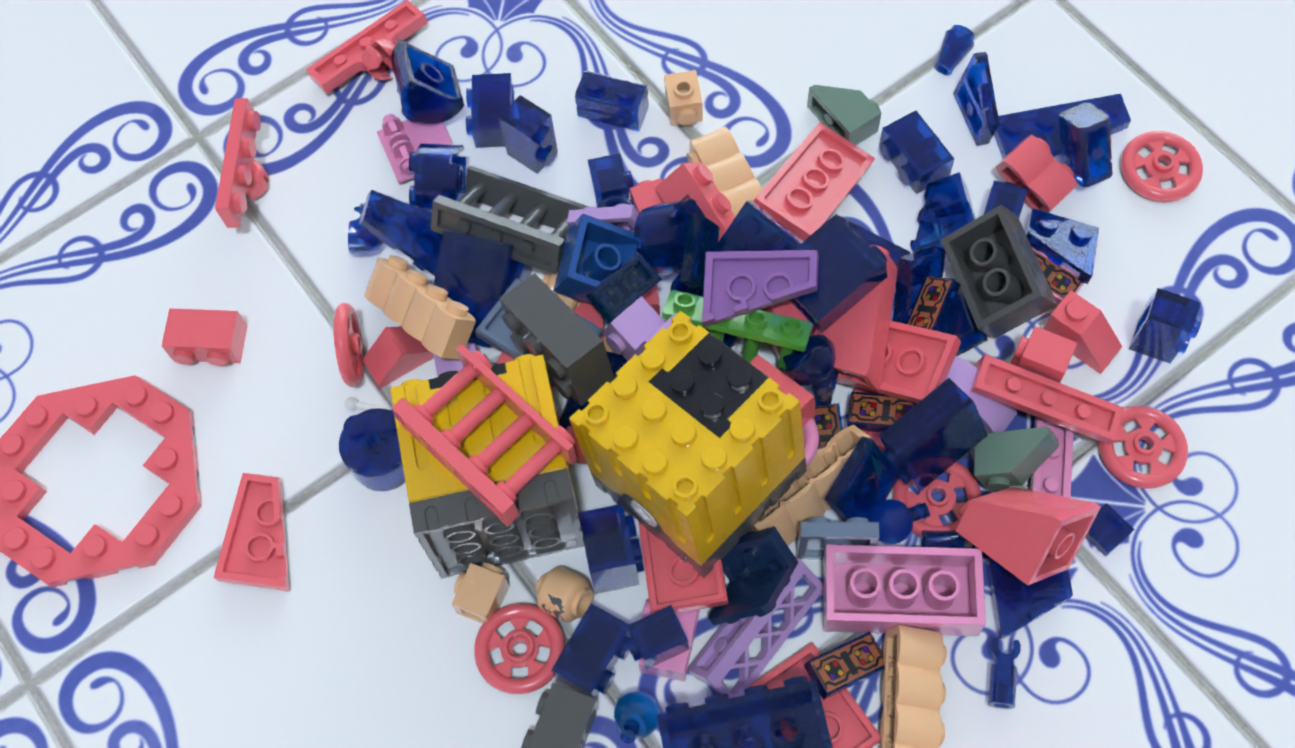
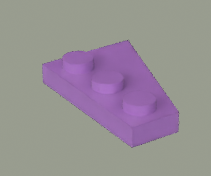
M818 250L706 252L702 313L704 327L818 291Z

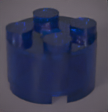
M421 143L416 152H410L409 171L414 173V186H410L409 189L410 206H417L419 211L432 212L433 200L439 195L458 201L459 193H465L467 163L466 157L459 156V153L464 151L463 145Z
M694 199L653 205L644 208L639 213L635 222L634 237H640L641 248H637L636 251L640 262L651 274L668 275L683 273L690 217L708 228L703 261L704 268L706 252H710V244L715 241L716 231L713 224L707 222L703 211Z
M375 408L347 418L339 438V453L352 476L359 483L373 491H389L403 485L405 477L393 411Z

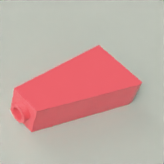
M855 244L803 356V359L816 373L873 390H879L882 382L898 272L897 266L886 249L877 245L865 247Z

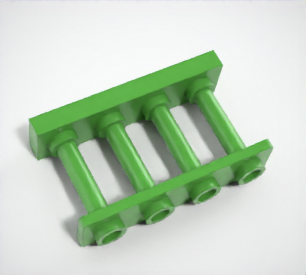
M677 290L670 291L662 311V318L668 320L681 310L691 318V323L694 326L700 325L705 329H709L710 333L722 342L724 340V333L745 338L743 358L749 363L758 355L760 342L780 346L781 350L777 369L801 386L803 374L791 371L795 350L806 351L813 326L811 322L756 310L704 327L702 323L703 297Z

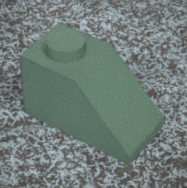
M822 85L809 87L807 107L822 124L854 145H858L878 132L882 114L878 104L873 99H868L861 90Z
M1049 427L975 434L974 476L985 488L991 491H1000L1010 486L1023 485L1059 447V440Z

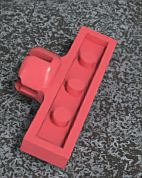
M405 0L307 68L306 71L310 79L326 94L360 71H367L378 80L391 79V76L385 70L388 68L397 75L403 65L404 58L399 52L400 49L397 45L428 24L425 14L410 1Z
M248 98L234 99L215 210L227 228L241 226L242 214L246 213L247 210L246 193L251 200H255L267 191V183L269 182V176L262 164L254 160L256 156V132L261 128V119L259 113L254 111Z

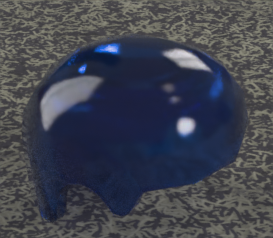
M360 203L359 206L354 207V211L359 212L360 217L350 221L348 225V250L350 255H367L379 251L385 243L387 236L386 219L379 208L372 203Z
M817 334L810 336L806 351L793 350L790 355H785L783 360L786 364V369L781 367L779 370L802 387L818 385L830 375L834 368L836 360L835 346L825 335Z

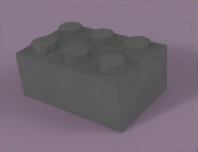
M999 205L941 239L943 248L978 330L993 338H997L1058 305L1018 216L1003 205Z
M535 273L500 298L505 312L502 315V319L513 332L510 335L513 344L521 353L528 351L535 356L543 354L547 372L555 379L553 383L565 399L571 396L582 406L607 381L611 383L615 379L603 340Z

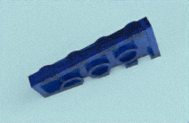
M1120 93L995 116L992 118L990 125L1003 160L1021 141L1031 134L1036 138L1043 139L1050 146L1053 157L1060 154L1064 156L1074 152L1078 146L1087 142L1092 144L1127 129L1131 118Z

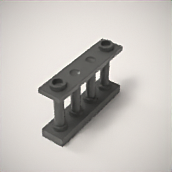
M469 166L467 168L465 194L458 201L441 195L433 200L430 230L556 275L565 246V238L570 228L567 223L569 210H579L589 206ZM478 201L493 208L486 212L472 206ZM509 212L524 218L518 223L503 216ZM537 223H541L555 229L549 234L534 227Z

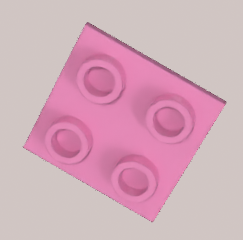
M437 108L402 122L394 114H388L383 118V129L377 131L399 184L460 160Z

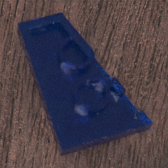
M371 190L367 194L359 225L393 250L399 249L414 260L413 265L421 271L426 269L439 279L438 283L448 290L453 285L462 241L431 231V212Z

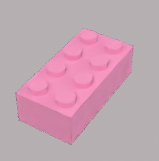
M826 544L823 556V632L886 633V630L894 626L903 625L941 632L942 635L979 636L986 625L982 551L971 548Z

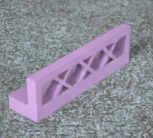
M795 557L799 563L790 577L789 584L784 587L777 599L776 607L769 614L762 617L755 615L743 618L732 624L723 623L687 669L697 680L710 685L729 705L735 707L750 688V685L754 683L823 591L822 582L800 558ZM803 577L810 587L802 598L794 599V586ZM778 608H784L783 623L779 628L772 629V615ZM755 638H762L761 652L756 658L749 659V645ZM739 668V680L732 690L729 691L721 682L731 669Z

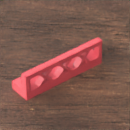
M986 354L973 365L977 368L970 390L971 392L1108 445L1115 441L1124 407Z

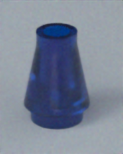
M953 25L951 29L946 30L937 61L934 64L936 71L943 75H951L956 66L973 49L975 35L970 29L962 25Z

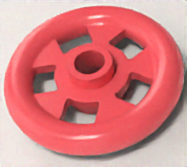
M1150 131L1136 136L1126 145L1121 156V172L1127 184L1139 195L1154 201L1172 202L1187 197L1198 187L1203 175V163L1196 148L1185 138L1171 132ZM1163 145L1178 150L1177 154L1174 155L1169 151L1162 150ZM1144 147L1152 151L1147 158L1138 154ZM1158 161L1165 162L1168 166H1161ZM1180 163L1188 165V175L1178 173ZM1143 167L1150 178L1143 180L1136 170ZM1173 180L1175 187H1161L1160 181Z
M341 303L335 310L333 321L335 354L342 380L347 386L355 387L360 384L363 377L364 362L362 359L364 355L362 336L354 308L348 303Z
M1147 406L1124 408L1115 441L1109 445L1098 441L1101 459L1110 473L1123 483L1136 488L1152 489L1171 483L1181 474L1188 458V444L1180 426L1166 413ZM1135 420L1140 429L1133 430L1128 434L1122 425ZM1154 424L1163 429L1167 434L1163 440L1150 430ZM1139 441L1147 442L1150 449H1142L1139 446ZM1124 442V450L1127 455L1117 456L1113 443ZM1163 449L1173 454L1168 465L1158 461ZM1134 462L1142 465L1148 464L1149 474L1133 471Z
M929 456L913 461L900 472L893 487V505L900 521L912 533L928 540L946 541L961 536L956 532V528L962 518L960 517V511L965 503H956L954 489L964 488L967 501L972 498L981 497V491L977 480L965 466L946 457ZM933 471H942L950 474L948 483L943 480H933ZM915 478L924 483L919 491V495L908 490ZM933 492H940L944 496V500L941 502L935 501L931 494ZM918 504L926 513L930 514L924 521L918 519L911 511ZM952 511L957 521L943 526L939 516H944Z
M524 603L507 605L495 611L489 622L484 621L481 625L474 644L475 663L481 676L495 689L509 694H527L544 687L559 671L565 655V639L556 619L542 611L538 606ZM530 620L538 623L543 628L538 637L524 630ZM510 621L515 630L509 632L501 639L496 630L504 623ZM525 644L527 650L523 655L518 656L513 653L516 645ZM540 646L550 649L549 657L545 664L535 661ZM500 648L504 663L494 666L489 652ZM512 667H528V677L522 679L511 678Z

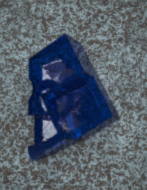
M960 172L927 184L924 194L925 204L919 211L917 218L919 223L915 240L910 242L911 250L913 253L943 251L942 238L976 219L968 187Z

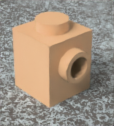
M696 70L664 75L665 98L671 126L680 124L691 125L695 122L703 121V101Z
M470 563L466 573L461 572L454 585V593L456 595L452 601V606L457 614L482 624L484 621L489 622L493 613L500 609L510 587L506 577L503 575V570L489 563H483L482 567Z

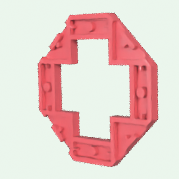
M136 375L36 396L0 438V552L51 588L66 585L68 581L87 578L89 580L117 574L119 570L132 567L140 569L156 565L202 507L201 493L198 490L197 473L199 472L197 451L193 441L192 428H194V419L191 411ZM119 408L164 438L142 466L169 485L123 542L94 524L74 550L69 553L23 521L47 491L21 473L68 418L95 435L114 411Z

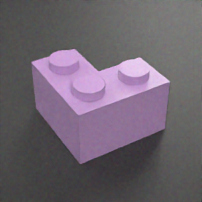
M641 296L616 317L602 333L606 336V343L616 354H622L629 361L635 354L639 356L644 351V345L662 328L666 330L672 324L671 319L677 313L665 322Z

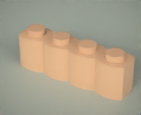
M725 126L691 140L690 152L686 154L688 163L701 162L710 170L713 175L712 181L719 192L724 194L730 201L731 210L737 220L748 229L750 233L749 238L755 248L759 251H767L770 236L775 232L785 231V229L751 207L755 197L763 188L754 177L751 167L740 152L729 129Z
M390 255L388 259L378 257L364 294L365 298L376 307L382 309L388 318L402 325V328L409 335L421 341L422 345L431 353L440 358L460 359L456 349L461 344L466 347L476 322L475 318L468 313L469 308L462 303L452 301L445 289L428 282V276L411 269L408 266L409 262L404 258Z
M855 425L848 426L836 433L826 447L817 450L814 459L806 467L807 471L799 480L796 479L790 485V489L774 506L771 505L765 511V515L754 525L749 534L776 527L787 546H789L799 533L801 522H807L808 519L814 517H823L826 510H830L843 503L850 496L854 488L869 482L881 468L871 436Z
M897 625L886 630L883 646L885 667L882 680L883 711L880 724L882 748H940V745L943 743L945 726L941 722L939 710L945 701L946 687L942 683L940 670L946 661L947 649L943 644L941 632Z

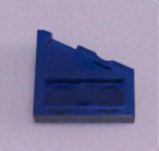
M985 51L973 53L953 92L976 146L989 144L1000 125L988 55Z

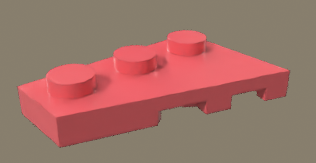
M242 473L213 576L217 581L289 591L282 482L278 477Z

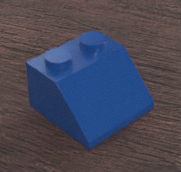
M583 213L568 230L553 291L585 303H593L588 297L634 259L642 266L648 238ZM634 296L627 299L634 300Z

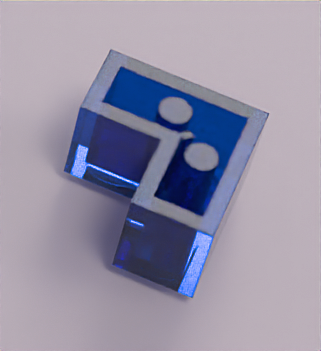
M619 505L580 512L579 517L595 594L639 585L637 573L644 572L639 539H631V537L637 536L633 515L625 516L624 509Z

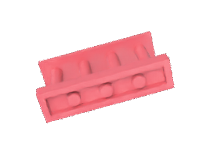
M461 344L456 350L464 367L423 405L418 403L413 407L406 399L401 398L391 409L399 424L508 527L519 517L514 503L517 500L516 494L555 456L561 455L570 465L577 461L574 449L575 440L562 426L559 425L555 429L490 370L492 368L491 363L481 352L476 350L472 353ZM477 378L491 392L449 431L444 429L440 433L432 425L434 422L433 416L473 379ZM504 403L518 418L477 456L471 455L467 458L458 450L461 447L460 442L498 406ZM531 428L546 444L505 483L500 481L495 485L486 476L489 473L487 468Z

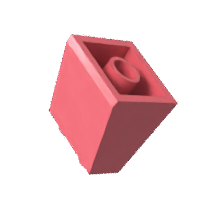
M1009 487L968 500L960 511V517L962 518L956 528V532L1025 584L1031 585L1069 569L1101 506L1095 502Z

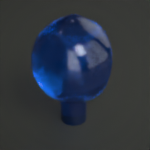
M887 499L876 503L872 507L868 520L869 522H879L880 538L878 541L893 545L907 539L913 530V522L930 517V513L926 503L908 508L905 503L899 500Z
M638 690L630 691L622 695L615 704L614 719L621 733V740L626 744H631L635 739L648 737L657 729L660 722V708L650 694Z

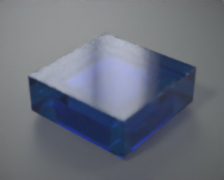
M1106 503L1100 508L1085 538L1107 557L1135 529Z

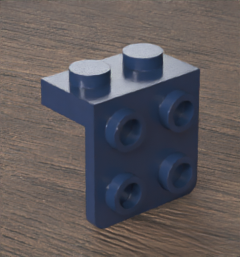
M776 527L741 536L739 542L722 559L724 574L730 581L726 587L729 604L713 608L708 616L713 625L722 623L732 624L740 619L755 615L762 617L769 614L776 607L777 599L784 587L789 584L790 577L799 563Z

